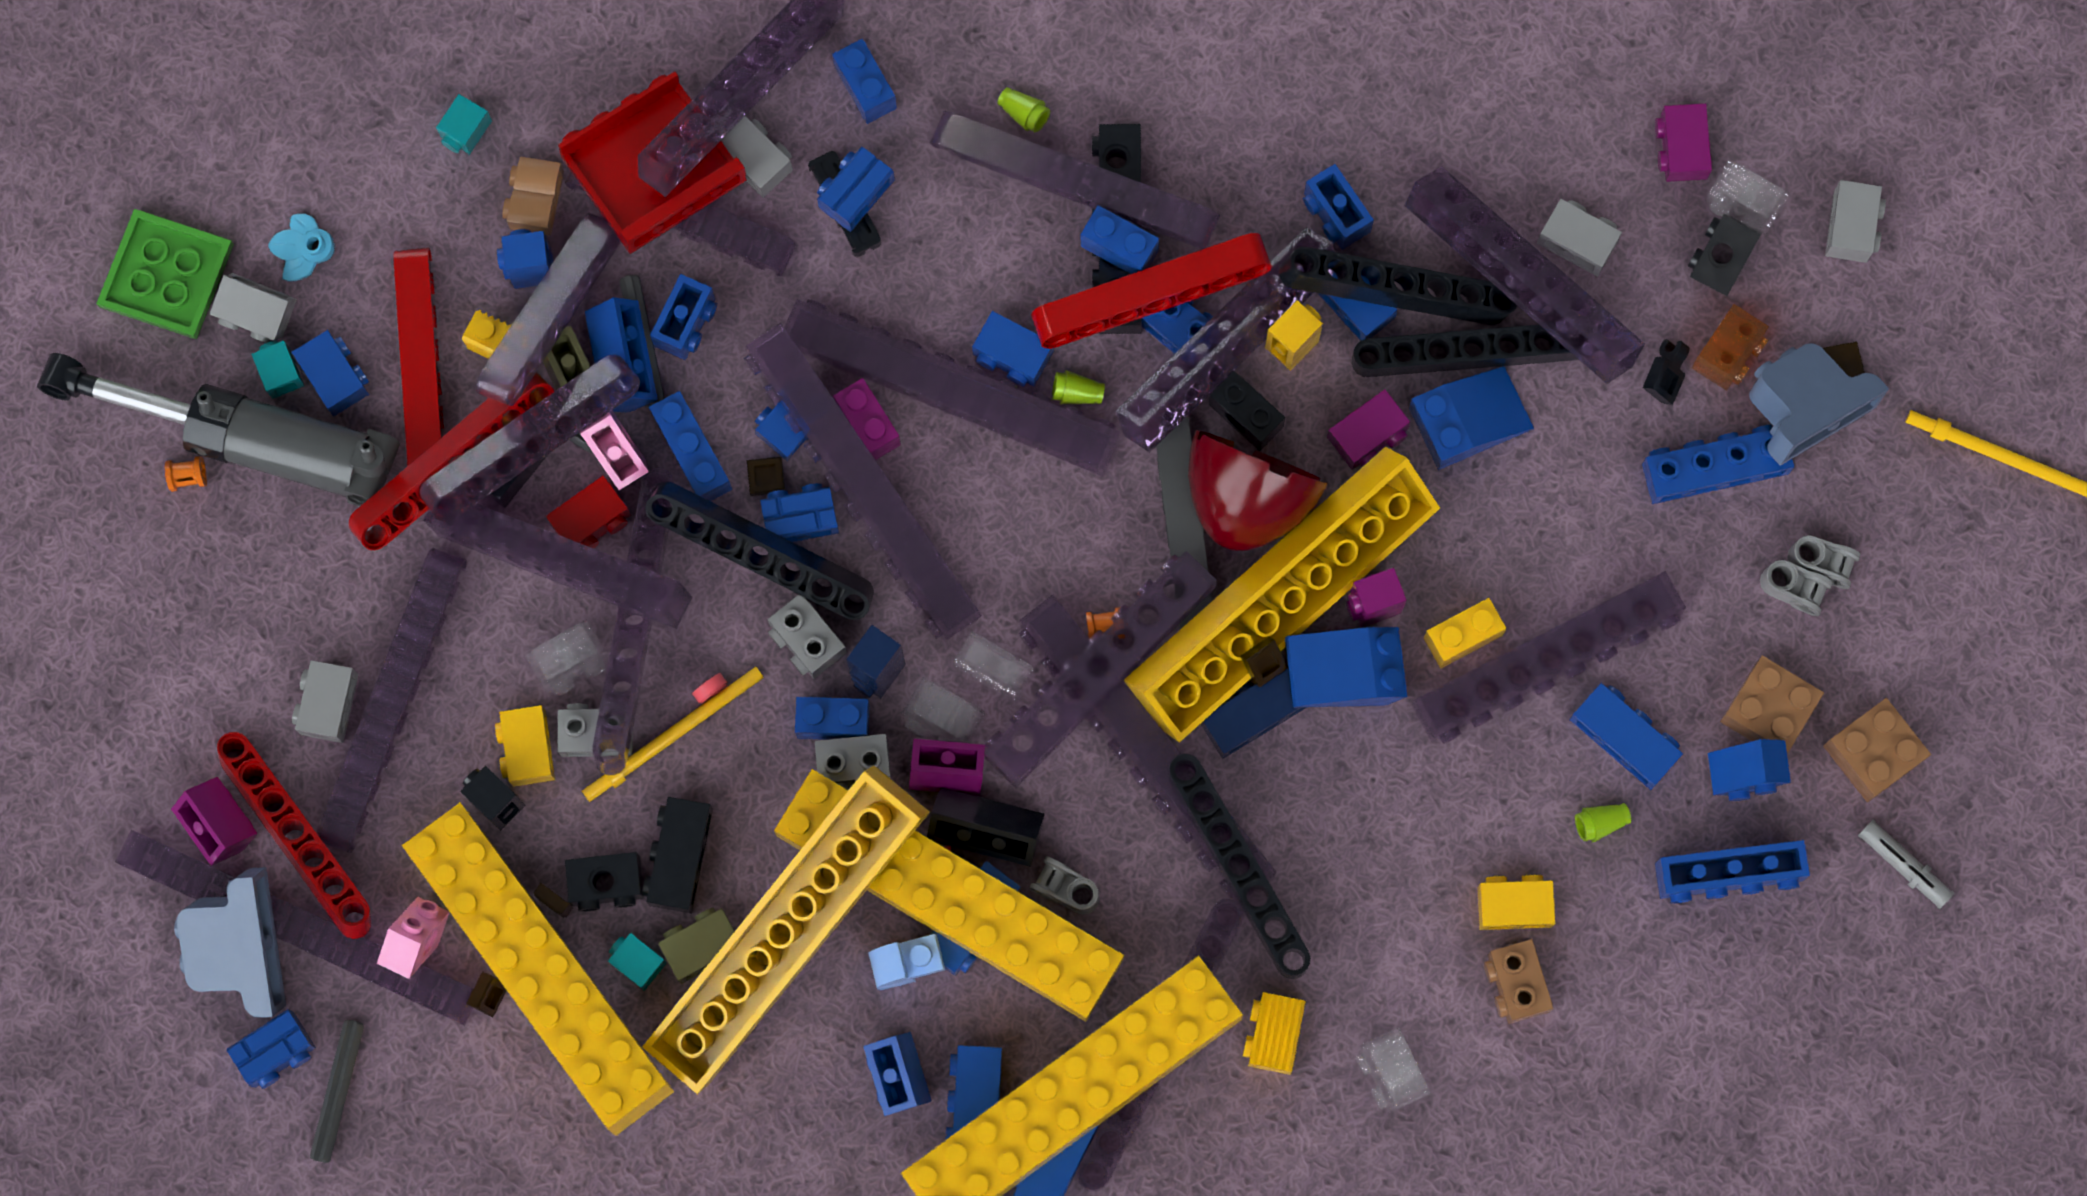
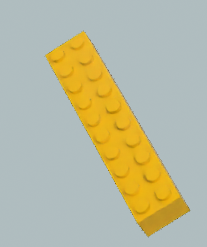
M1384 447L1310 513L1303 522L1292 529L1124 679L1159 729L1180 743L1251 679L1240 657L1242 654L1268 636L1276 641L1281 652L1286 647L1285 637L1300 635L1352 588L1353 582L1364 578L1440 509L1408 458Z
M875 765L865 770L642 1048L696 1094L701 1092L720 1072L930 812Z
M811 769L774 829L776 836L801 850L848 790ZM914 831L867 889L868 892L1085 1022L1089 1019L1124 960V955L917 831Z
M461 803L455 805L402 845L612 1134L617 1136L675 1092L478 823Z
M1198 956L901 1172V1175L916 1196H1002L1240 1022L1243 1014L1200 956Z

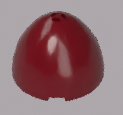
M1195 431L1190 450L1188 470L1191 497L1198 519L1206 533L1224 548L1235 551H1248L1265 546L1284 536L1303 522L1319 502L1328 486V482L1320 481V477L1257 450L1252 455H1248L1234 449V441L1205 431Z

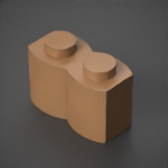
M520 156L518 165L512 166L509 185L513 186L514 189L511 198L505 199L502 213L503 219H507L510 230L528 229L531 232L544 231L545 235L551 236L564 174L561 163Z

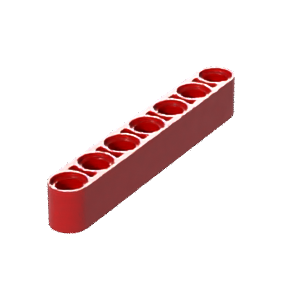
M1249 233L1044 304L1033 310L1031 317L1041 346L1046 349L1056 348L1258 278L1268 273L1272 269V264L1261 235L1259 233Z
M430 248L394 251L393 256L407 466L441 439V429H444L443 406L439 405L438 395H442L441 375L437 373L436 361H439L438 339H435L434 328H437L436 306H433L431 296L435 294L434 274L430 272L429 261H433Z
M527 369L519 372L357 508L349 519L351 532L368 550L374 551L385 547L553 404L555 399L553 387L535 370Z
M238 732L224 734L217 743V752L224 772L341 933L351 939L364 937L371 928V914L367 901L247 737ZM234 749L243 751L236 758L226 756L229 751ZM253 776H259L263 778V780L256 785H250L246 783V781ZM273 803H279L283 805V807L276 812H269L266 810V807ZM293 830L303 833L297 839L285 837L287 833ZM311 858L323 860L316 867H310L305 864ZM332 885H339L343 888L340 893L334 895L325 892ZM355 912L363 915V918L357 922H349L345 919L349 914Z

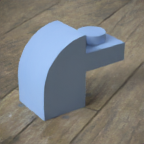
M936 934L902 943H891L868 953L878 990L916 982L915 978L945 970Z

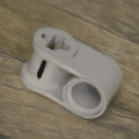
M1807 535L1791 546L1787 559L1789 562L1806 570L1828 577L1833 582L1832 586L1849 589L1851 585L1849 577L1854 562L1859 561L1861 554L1850 547ZM1800 547H1807L1812 551L1814 556L1812 562L1801 558L1799 554Z
M1786 560L1775 561L1763 571L1760 577L1761 588L1766 594L1788 603L1793 608L1811 616H1820L1822 599L1826 590L1831 589L1833 585L1832 580L1828 577L1806 570ZM1773 571H1778L1785 576L1786 586L1781 587L1773 582L1771 577Z
M1045 857L1043 860L1045 866L1036 883H1031L1029 889L1075 913L1084 915L1093 912L1098 907L1100 901L1098 888L1095 883L1074 872L1065 864L1051 857ZM1080 888H1087L1093 893L1092 900L1085 905L1077 904L1073 900L1074 893Z

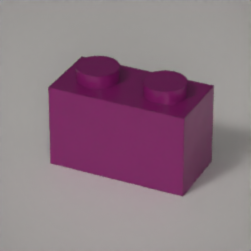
M1706 103L1664 106L1660 118L1655 119V135L1657 139L1662 138L1663 151H1658L1659 172H1665L1666 182L1707 180L1712 171Z
M863 378L833 395L836 408L871 463L901 446L899 434Z
M1384 389L1328 430L1327 438L1351 470L1359 465L1363 467L1386 445H1389L1392 449L1408 437L1406 431L1409 429L1410 421Z
M1394 567L1353 582L1350 594H1348L1349 601H1346V607L1352 621L1359 620L1361 628L1401 614L1407 599Z
M913 738L909 790L939 792L940 787L980 796L985 745Z
M218 776L185 790L171 808L210 866L239 854L246 849L258 834L249 818L242 812L233 799L232 794L223 785Z

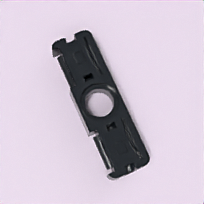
M834 151L825 153L808 163L809 171L814 173L820 186L828 177L834 179L841 171L839 168L841 161ZM868 213L851 232L837 223L838 227L843 229L851 247L855 248L852 250V254L855 257H860L865 254L866 250L870 248L874 250L881 245L880 236Z

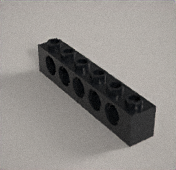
M1099 124V136H1092V157H1099V169H1092V190H1099V202H1092V214L1097 205L1141 228V124ZM1113 157H1120L1126 163L1121 168H1112L1107 162ZM1119 190L1126 197L1122 201L1114 202L1107 195L1111 191ZM1099 257V269H1092V288L1130 275V273L1121 268H1111L1107 264L1108 261ZM1141 318L1100 332L1099 334H1141Z

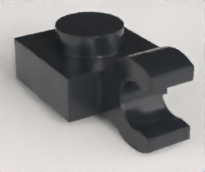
M1667 339L1662 342L1659 349L1661 357H1655L1642 387L1659 402L1668 405L1674 404L1686 375L1680 368L1689 354L1690 347L1682 341H1678L1676 346Z

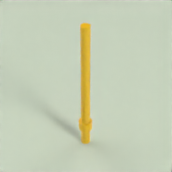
M1910 410L1905 423L1931 433L1930 437L1942 442L1945 439L2087 497L2086 481L1951 426V422L1938 417L1935 420L1913 410Z
M755 666L617 766L613 763L603 770L604 775L581 792L591 802L610 787L617 788L626 781L625 777L762 680L764 678Z

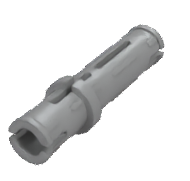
M1874 819L1858 835L1859 838H1862L1886 862L1909 881L1907 885L1910 888L1914 889L1916 887L1938 909H1941L1955 894L1954 891H1951L1930 872L1932 868L1928 864L1925 866L1921 864L1899 842L1883 830ZM1880 840H1881L1885 845H1887L1896 855H1898L1904 862H1902V861H1901L1897 856H1895L1887 847H1885V846L1880 842ZM1909 866H1910L1918 875H1916V874L1909 868ZM1923 879H1924L1927 883H1929V884L1932 886V888H1931L1928 884H1926V883L1923 881Z

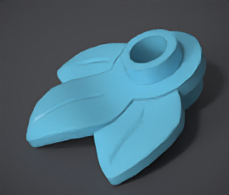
M294 214L290 219V230L276 233L270 240L268 248L275 256L286 260L282 274L283 280L298 281L310 276L317 263L329 260L334 253L335 245L332 236L327 231L319 229L313 217L307 214ZM319 240L318 247L312 250L313 244Z

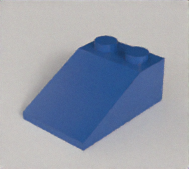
M1505 366L1439 386L1412 398L1409 410L1438 470L1534 429Z
M1365 627L1285 637L1293 708L1383 706L1408 697L1399 627Z

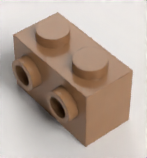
M1532 939L1495 949L1487 954L1489 961L1484 962L1485 972L1490 983L1496 982L1499 996L1494 997L1496 1008L1500 1017L1506 1016L1508 1024L1549 1013L1554 1009Z

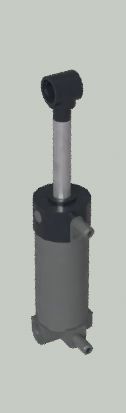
M60 353L50 354L37 384V388L55 399L68 401L71 397L77 398L80 394L183 424V448L188 452L224 463H234L346 497L347 503L361 506L384 487L387 480L386 474H389L400 446L397 439L372 429H368L367 433L253 400L246 395L209 384H204L199 388L190 405L87 374L86 368L79 361Z

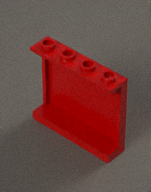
M676 71L668 76L661 75L651 82L649 88L639 94L633 93L622 100L620 106L610 112L605 111L593 118L590 125L580 131L573 130L562 139V142L558 144L561 158L629 254H632L747 181L745 167L738 157H732L680 85Z

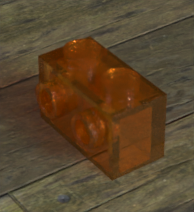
M1733 304L1691 368L1726 391L1732 382L1739 386L1750 369L1744 364L1751 354L1758 357L1769 341L1763 337L1769 326Z

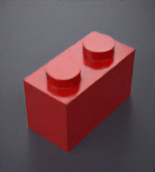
M603 475L547 514L546 518L572 555L575 556L579 552L582 555L591 552L599 544L597 539L607 532L612 535L622 530L628 524L626 519L631 514Z

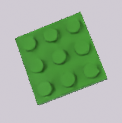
M134 209L96 304L99 308L197 340L234 243L229 239Z

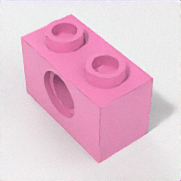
M608 403L578 422L581 436L618 490H621L649 472L646 459Z
M417 897L388 928L377 964L410 979L437 948L450 912L439 907L433 901Z

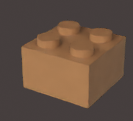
M1762 655L1754 664L1720 722L1751 741L1759 739L1785 740L1788 753L1824 692Z
M1887 697L1823 745L1867 803L1931 756V753Z

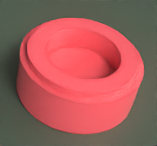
M718 673L693 691L692 695L699 704H703L722 691L728 682L721 673Z

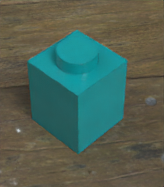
M458 94L436 129L440 137L443 138L441 143L446 148L455 153L463 150L470 155L491 124L492 119L486 109Z
M285 341L267 342L259 347V351L251 354L265 390L272 399L305 386L292 352Z
M632 933L627 938L621 936L609 950V954L612 956L608 962L643 991L649 987L667 964L662 957Z

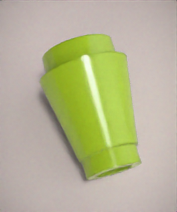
M1009 87L1002 91L997 101V104L1025 131H1040L1050 116V109L1046 107L1044 101Z
M1065 370L1064 373L1056 372L1052 387V400H1058L1060 404H1101L1105 384Z
M1625 803L1583 808L1581 813L1575 815L1576 829L1583 841L1591 840L1596 842L1631 823V814Z

